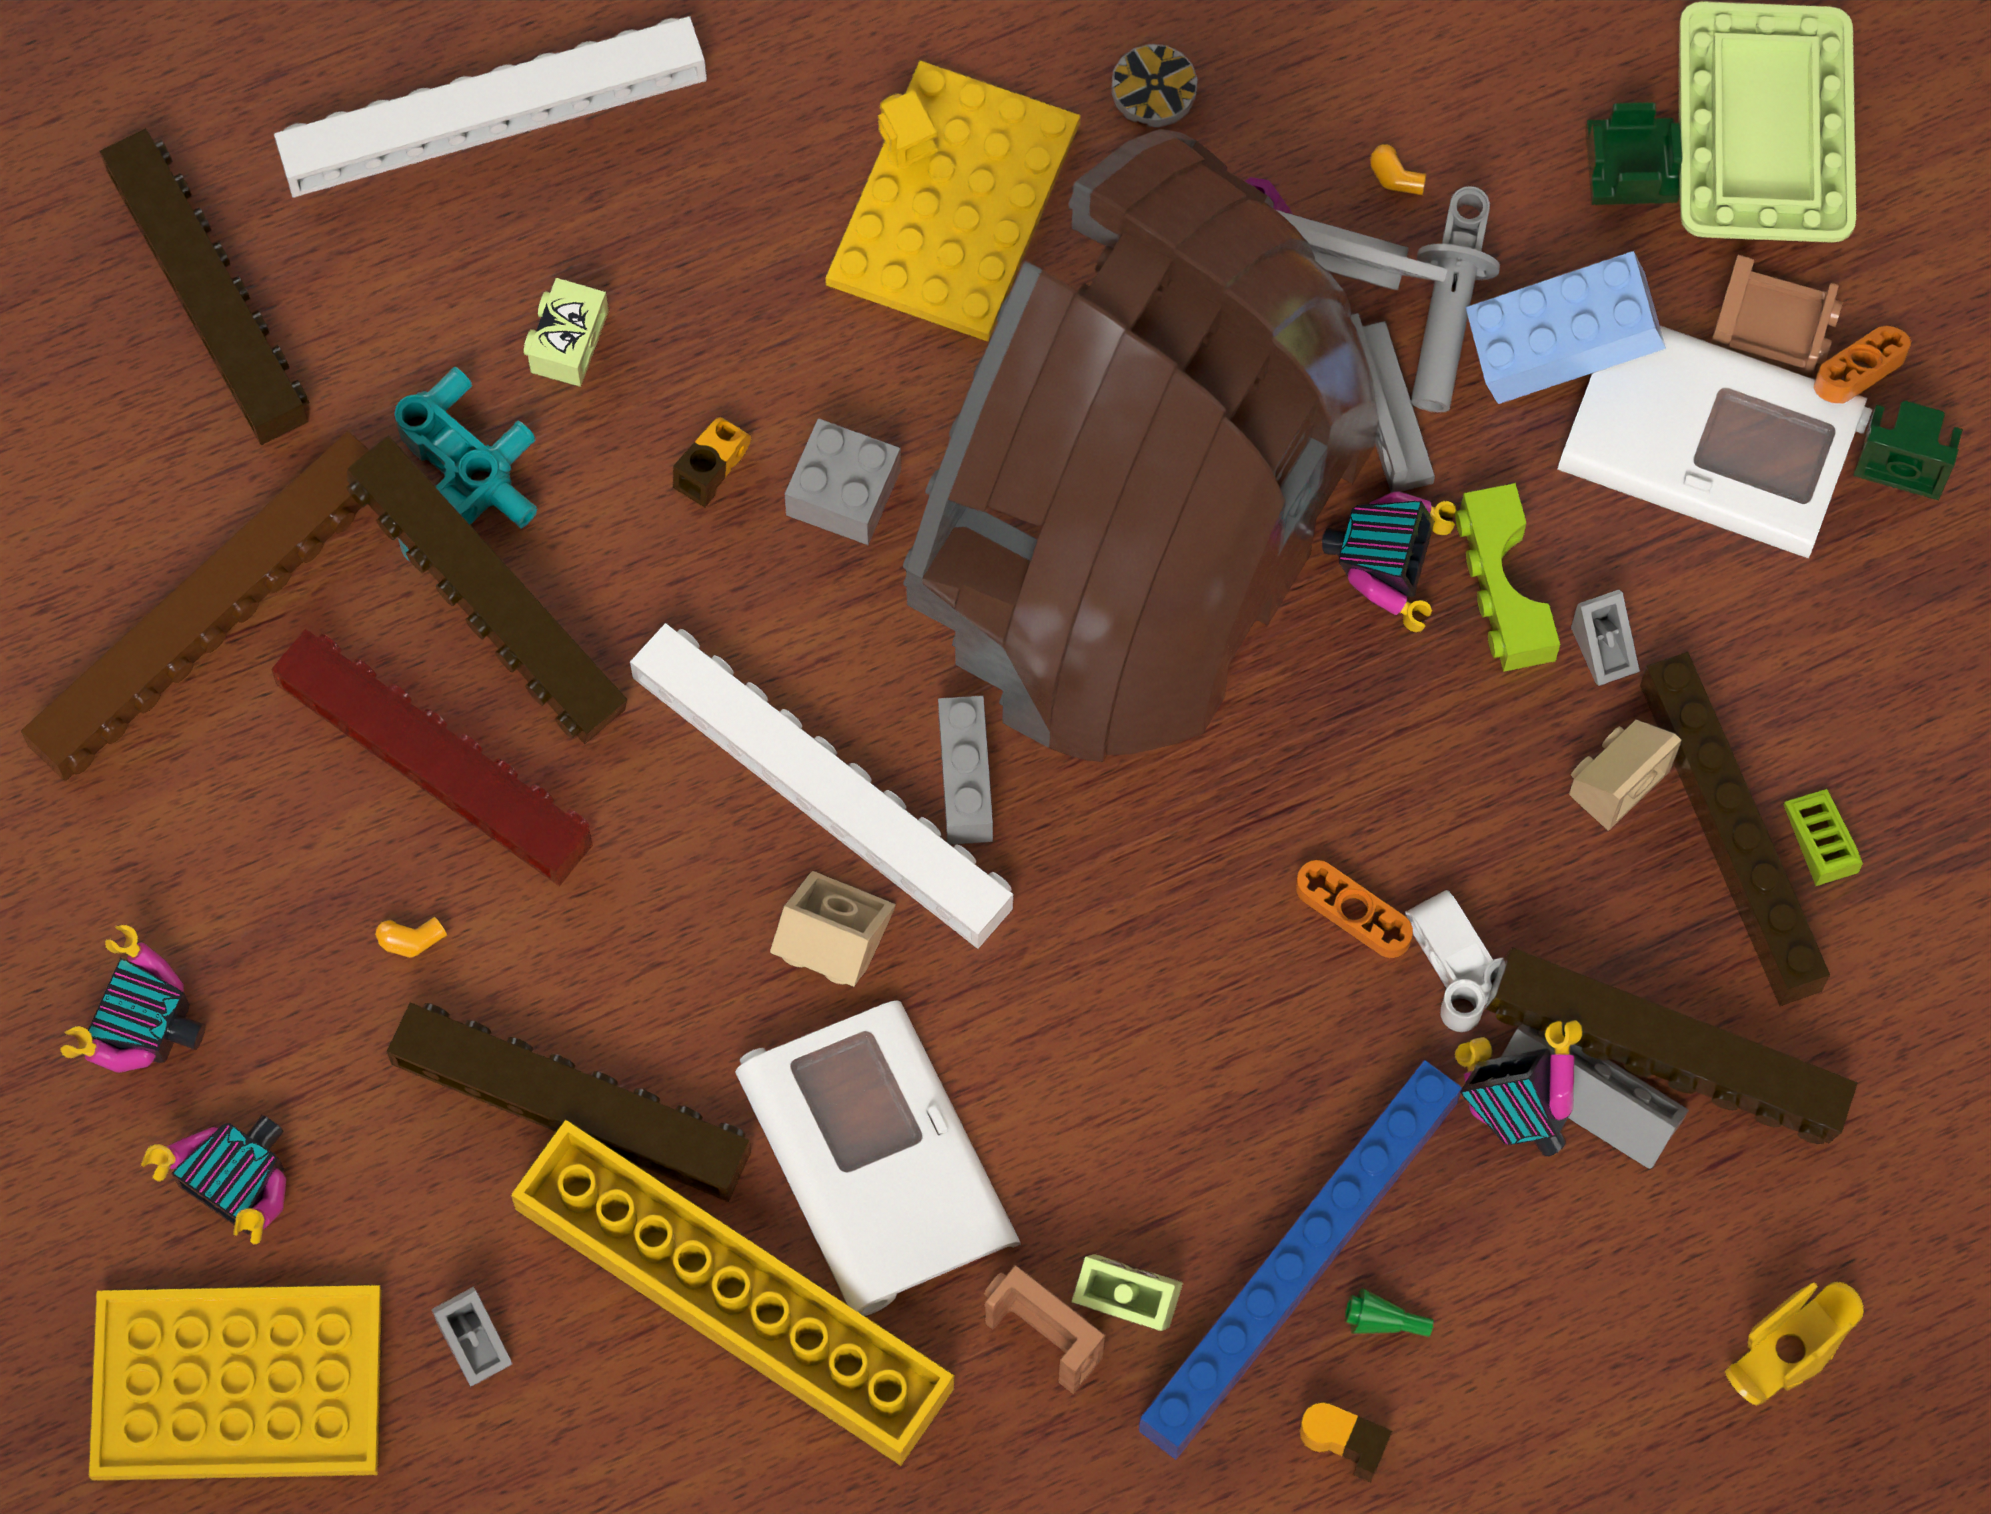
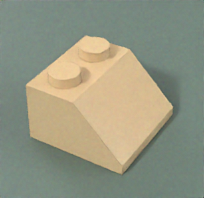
M1635 720L1625 730L1619 726L1603 742L1602 747L1605 750L1594 760L1590 756L1586 757L1571 774L1574 780L1569 795L1609 831L1670 772L1681 739L1672 732L1639 720Z
M812 871L785 904L770 953L782 957L786 963L792 966L807 967L822 973L828 980L834 983L855 986L868 969L896 904Z

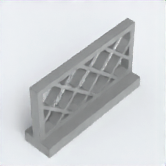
M1278 211L1305 238L1315 256V261L1328 272L1398 290L1402 275L1440 282L1445 281L1448 269L1406 258L1408 247Z

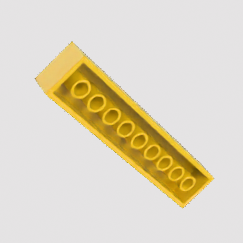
M567 1120L564 1121L511 1194L515 1209L900 1466L954 1390L953 1374Z

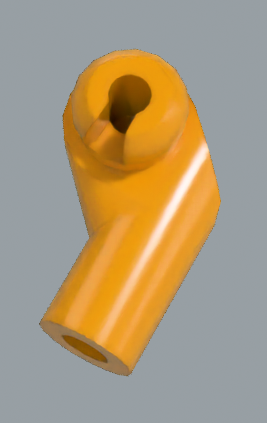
M1387 144L1378 146L1370 157V163L1381 185L1389 190L1423 195L1426 174L1404 170L1392 146Z
M433 917L417 929L396 924L392 920H385L378 925L375 935L379 945L387 952L411 958L419 955L447 936V933L437 918Z

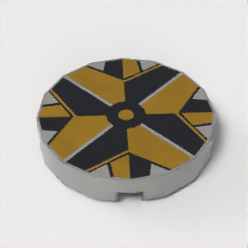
M1149 44L1134 48L1120 59L1113 71L1112 96L1116 107L1127 119L1135 123L1137 121L1148 123L1149 127H1162L1173 124L1188 114L1196 98L1197 76L1192 63L1181 52L1168 46Z

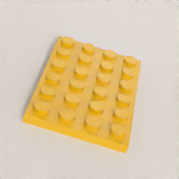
M919 61L905 94L911 91L916 92L937 131V136L932 138L937 147V153L898 169L897 153L891 154L884 142L826 275V286L989 342L997 323L999 310L1010 292L1080 125V115Z
M380 1285L97 1291L89 1477L91 1480L378 1475L382 1294Z

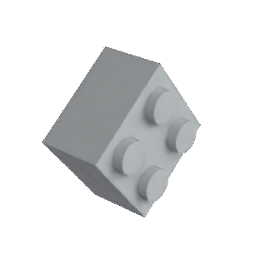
M818 418L784 494L786 515L869 545L901 471V448Z

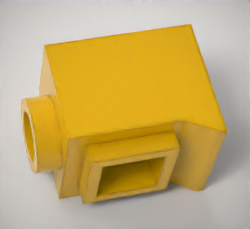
M915 91L904 95L895 94L882 101L880 104L881 114L878 115V129L891 154L897 153L898 169L937 153V147L932 138L937 136V131Z

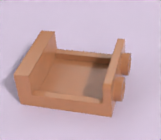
M1737 255L1711 344L1811 378L1816 363L1823 364L1826 362L1832 340L1824 338L1827 325L1836 327L1843 302L1835 300L1839 285L1830 283L1828 291L1822 292L1752 272L1754 259Z
M1016 1265L1007 1276L1002 1272L999 1273L986 1289L984 1295L988 1299L984 1305L986 1308L985 1324L994 1329L1009 1311H1013L1066 1353L1060 1360L1059 1383L1074 1394L1103 1359L1105 1335Z

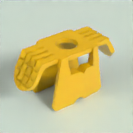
M1815 1282L1795 1292L1756 1324L1748 1337V1348L1751 1351L1725 1370L1726 1376L1733 1387L1753 1405H1760L1782 1387L1788 1391L1819 1373L1828 1361L1833 1358L1843 1339L1863 1316L1862 1301L1852 1287L1842 1282H1833L1803 1307L1818 1288ZM1791 1335L1803 1342L1805 1355L1801 1361L1786 1363L1779 1358L1776 1353V1343L1781 1337Z

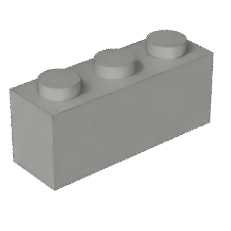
M984 697L939 698L938 716L947 843L950 845L993 842Z

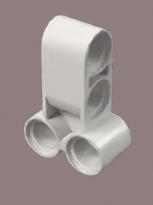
M1445 890L1406 911L1405 916L1411 922L1413 935L1447 988L1441 1005L1440 1015L1443 1023L1449 1029L1456 1032H1466L1478 1025L1493 986L1491 980L1496 977L1503 958L1492 959L1453 895ZM1458 998L1466 999L1473 1004L1474 1010L1469 1013H1461L1455 1010L1451 1002Z

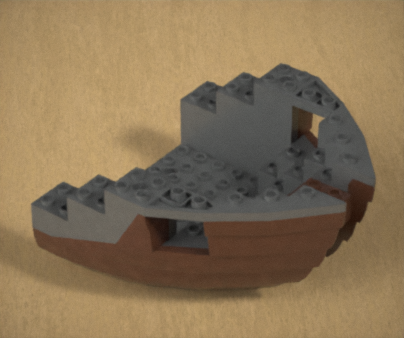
M1158 129L1127 141L1073 185V195L1069 202V208L1072 209V229L1106 246L1097 261L1095 271L1098 274L1091 285L1084 283L1076 293V289L1026 261L1024 262L1011 294L1006 298L997 316V321L999 322L985 354L976 366L973 374L974 380L962 410L950 429L949 437L951 439L940 469L938 468L934 472L926 487L925 493L930 496L915 543L903 563V568L906 569L903 585L907 588V605L955 631L952 646L955 647L956 666L1003 690L999 702L1003 706L1002 723L1050 749L1079 759L1103 762L1107 755L1133 754L1174 745L1202 735L1225 698L1230 662L1256 620L1267 626L1269 625L1311 555L1317 517L1341 478L1352 484L1354 483L1374 450L1378 426L1372 374L1357 329L1351 320L1350 301L1343 289L1332 275L1315 261V256L1308 242L1294 225L1273 208L1274 202L1269 196L1228 172V167L1198 141L1181 132ZM987 506L1042 526L1044 523L1038 540L986 513Z

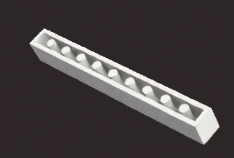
M690 16L682 19L670 18L661 21L654 27L639 31H623L615 38L597 43L593 41L584 42L572 50L558 54L545 53L537 56L533 61L519 65H502L490 73L473 78L469 76L460 77L453 80L450 84L441 87L417 89L408 96L391 101L378 100L372 102L366 108L352 112H335L325 119L313 123L293 124L281 132L274 133L292 197H297L707 81L705 60Z
M665 623L630 661L633 679L978 949L1013 909V894L1010 892L1012 890L1011 886L998 874L991 872L988 875L976 866V859L965 848L957 844L952 847L940 838L941 832L932 822L924 817H921L919 820L905 810V803L896 794L889 790L883 793L870 783L872 781L871 777L855 763H851L848 766L836 756L835 748L824 738L816 736L813 739L801 729L803 727L801 722L792 713L785 709L779 712L767 703L768 698L760 688L751 682H748L746 685L733 676L732 668L723 659L715 655L710 658L699 650L700 645L692 635L683 629H679L676 632Z

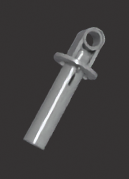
M1463 187L1454 193L1449 206L1442 244L1423 246L1419 249L1417 260L1420 262L1448 269L1444 282H1434L1411 398L1413 406L1426 411L1447 412L1450 410L1468 319L1466 307L1471 304L1475 280L1494 278L1499 274L1500 263L1495 258L1481 252L1490 202L1485 192L1477 187ZM1463 205H1470L1475 207L1480 215L1474 219H1466L1458 213L1457 209ZM1452 284H1456L1455 292L1451 291Z

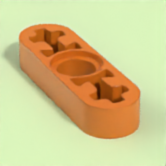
M1892 326L1876 328L1820 366L1814 382L1816 394L1830 403L1842 404L1848 402L1904 364L1911 346L1909 336L1904 331ZM1853 361L1864 362L1870 365L1872 368L1861 367L1855 364Z
M1314 860L1301 867L1297 875L1296 892L1304 903L1383 957H1399L1408 950L1413 936V928L1407 917L1325 861ZM1319 875L1326 878L1324 886L1333 894L1336 893L1337 887L1343 888L1336 896L1333 906L1328 904L1331 897L1329 892L1320 887L1314 892L1308 889L1310 882L1307 878L1308 876L1312 879L1318 878ZM1351 898L1359 899L1366 905L1367 914L1358 920L1349 919L1341 910L1342 903ZM1375 912L1380 914L1377 924L1382 928L1390 931L1395 926L1400 929L1399 939L1401 942L1396 939L1391 940L1390 943L1384 942V931L1375 924H1373L1370 932L1366 930L1371 924Z

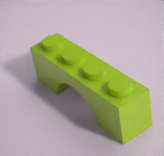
M1516 483L1464 493L1461 508L1455 511L1456 526L1460 537L1467 536L1470 550L1466 551L1467 566L1471 577L1478 576L1481 591H1477L1478 607L1481 616L1489 617L1492 631L1488 632V642L1493 658L1500 657L1503 672L1556 661L1560 642L1549 604L1536 602L1519 594L1507 581L1502 568V558L1513 546L1522 541L1526 527V519Z

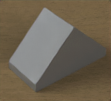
M1619 589L1579 603L1571 629L1595 683L1600 686L1639 672L1623 592Z
M474 1287L431 1309L442 1335L470 1386L512 1365Z

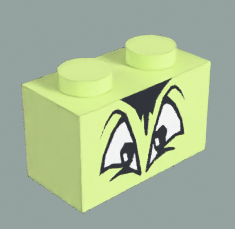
M555 279L551 292L545 291L540 300L538 316L541 319L537 330L531 329L525 341L524 355H528L531 373L581 387L609 312L606 292L562 279Z
M1093 1254L1085 1257L1072 1302L1162 1331L1170 1328L1183 1282Z

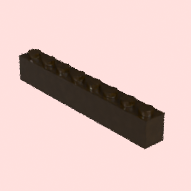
M147 128L100 150L109 177L260 445L307 423L308 420L303 406L309 404V400L298 380L291 383L284 371L290 367L278 345L271 348L264 337L270 334L262 315L258 310L251 313L245 301L250 300V296L239 276L231 278L225 267L231 265L229 258L219 241L212 244L206 233L211 231V227L201 208L198 207L192 210L187 199L192 197V194L181 173L173 176L167 166L173 163L163 141L160 139L154 142Z
M389 435L347 469L349 485L346 488L353 499L361 507L364 508L366 505H369L379 516L376 522L381 530L391 540H395L398 537L409 549L406 555L415 568L421 573L427 570L439 582L436 585V589L443 599L451 606L458 603L468 614L465 620L471 630L479 638L484 639L487 636L498 648L495 654L500 662L510 672L513 673L517 669L528 681L525 687L529 694L540 705L543 706L545 703L550 705L558 714L555 721L568 737L573 739L578 736L586 744L625 711L627 698Z
M1689 652L1647 665L1640 687L1658 728L1672 732L1681 739L1673 763L1779 1006L1822 992L1830 977L1829 970Z
M1513 947L1501 960L1485 1006V1010L1495 1013V1017L1499 1021L1512 1026L1524 1024L1539 1030L1538 1034L1546 1039L1545 1032L1550 1024L1561 1021L1562 1033L1565 1037L1564 1028L1566 1023L1576 1020L1581 1025L1582 1037L1575 1045L1582 1047L1584 1054L1599 1060L1611 1058L1625 1064V1068L1629 1072L1639 1076H1657L1669 1081L1668 1085L1679 1092L1687 1094L1698 1092L1711 1097V1102L1720 1108L1732 1111L1739 1108L1755 1115V1120L1770 1127L1785 1126L1798 1131V1136L1801 1139L1814 1144H1824L1825 1142L1829 1144L1842 1133L1858 1082Z
M411 1002L409 1003L387 1049L391 1065L555 1132L567 1120L631 1163L727 1202L730 1201L751 1154L750 1141L744 1138L745 1133L739 1128L727 1123H720L719 1127L702 1121L703 1116L691 1108L679 1105L675 1110L660 1104V1098L649 1091L636 1088L634 1092L618 1087V1082L607 1074L593 1071L592 1075L576 1070V1065L572 1061L560 1055L551 1054L547 1058L534 1053V1048L530 1044L518 1038L509 1037L505 1041L492 1036V1031L488 1027L476 1021L467 1020L463 1024L450 1019V1014L446 1010L434 1004L425 1003L421 1007Z

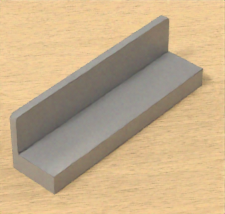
M1522 1024L1517 1028L1501 1057L1548 1048L1551 1055H1555V1048L1538 1034L1539 1030ZM1575 1044L1570 1045L1569 1055L1574 1056V1106L1568 1118L1645 1167L1652 1168L1689 1110L1610 1060L1592 1058L1582 1052V1047Z

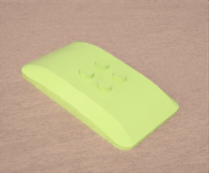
M1696 2L1687 6L1682 12L1679 27V123L1682 146V164L1679 170L1682 225L1695 236L1709 238L1840 242L1847 239L1854 231L1856 223L1853 26L1850 17L1839 8L1823 6Z

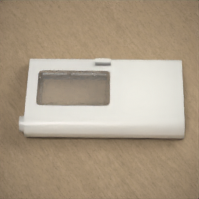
M1660 326L1666 349L1592 373L1563 450L1558 470L1809 558L1855 432L1864 434L1873 409L1864 407L1867 401L1866 397L1857 395L1842 404L1827 402L1816 394L1814 379Z
M891 1001L767 1052L764 1048H758L741 1057V1065L736 1069L735 1073L849 1307L863 1316L873 1314L889 1305L896 1298L897 1293L1005 1247L1012 1246L1014 1248L1021 1245L901 1001ZM930 1117H931V1119H932V1121H933V1123H934V1125H935V1127H936V1129H937V1131H938V1133H939L940 1135L937 1134V1132H936V1130H935V1128H934V1126H933V1124H932V1122H931V1120H930Z

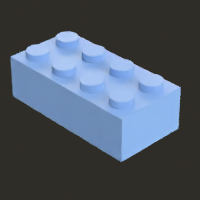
M1634 251L1466 307L1484 379L1498 404L1666 349L1645 272Z

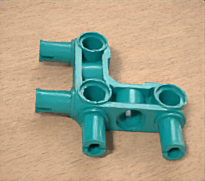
M453 367L429 392L422 391L416 395L406 396L401 399L396 405L394 413L400 439L421 461L427 459L444 474L445 478L436 488L469 525L489 506L493 505L520 528L525 527L531 522L537 513V507L511 486L512 480L509 476L511 471L510 465L536 441L534 434L522 422L516 421L492 446H485L446 412L472 387L469 378L456 367ZM415 417L426 419L420 426L407 425L408 421ZM479 471L490 473L489 477L482 481L470 479L474 473ZM398 538L402 554L409 560L406 555L409 549Z

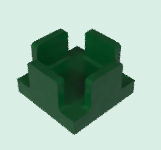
M1654 102L1615 103L1612 105L1608 119L1587 120L1586 141L1591 205L1678 203L1680 196L1678 175L1682 164L1680 123H1674L1673 118H1655L1656 103Z
M1909 401L1901 403L1894 429L1882 428L1880 423L1885 406L1876 404L1853 476L1939 501L1954 468L1963 429L1954 426L1946 446L1940 444L1938 438L1945 416L1944 412Z

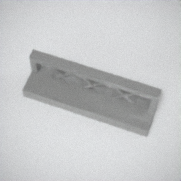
M1359 314L1351 315V320L1357 329L1372 374L1378 417L1375 445L1390 492H1401L1433 484L1435 475L1386 323L1381 322L1362 327Z

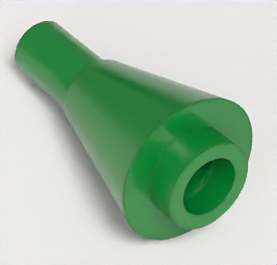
M1364 1288L1360 1289L1357 1296L1350 1295L1346 1305L1344 1321L1351 1324L1352 1334L1399 1333L1400 1331L1430 1337L1433 1329L1432 1318L1406 1313L1404 1309Z

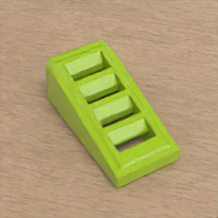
M1827 789L1784 802V808L1816 886L1859 873L1863 862ZM1821 805L1823 812L1802 817L1800 810ZM1827 820L1829 825L1827 828L1810 832L1807 827ZM1834 837L1835 842L1820 847H1817L1815 841L1823 838ZM1839 851L1841 857L1826 862L1822 857Z

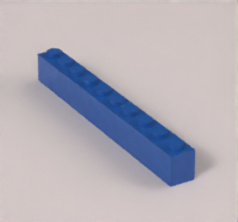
M1426 1060L1423 1061L1143 1414L1139 1425V1432L1177 1460L1457 1105L1462 1089L1461 1086Z

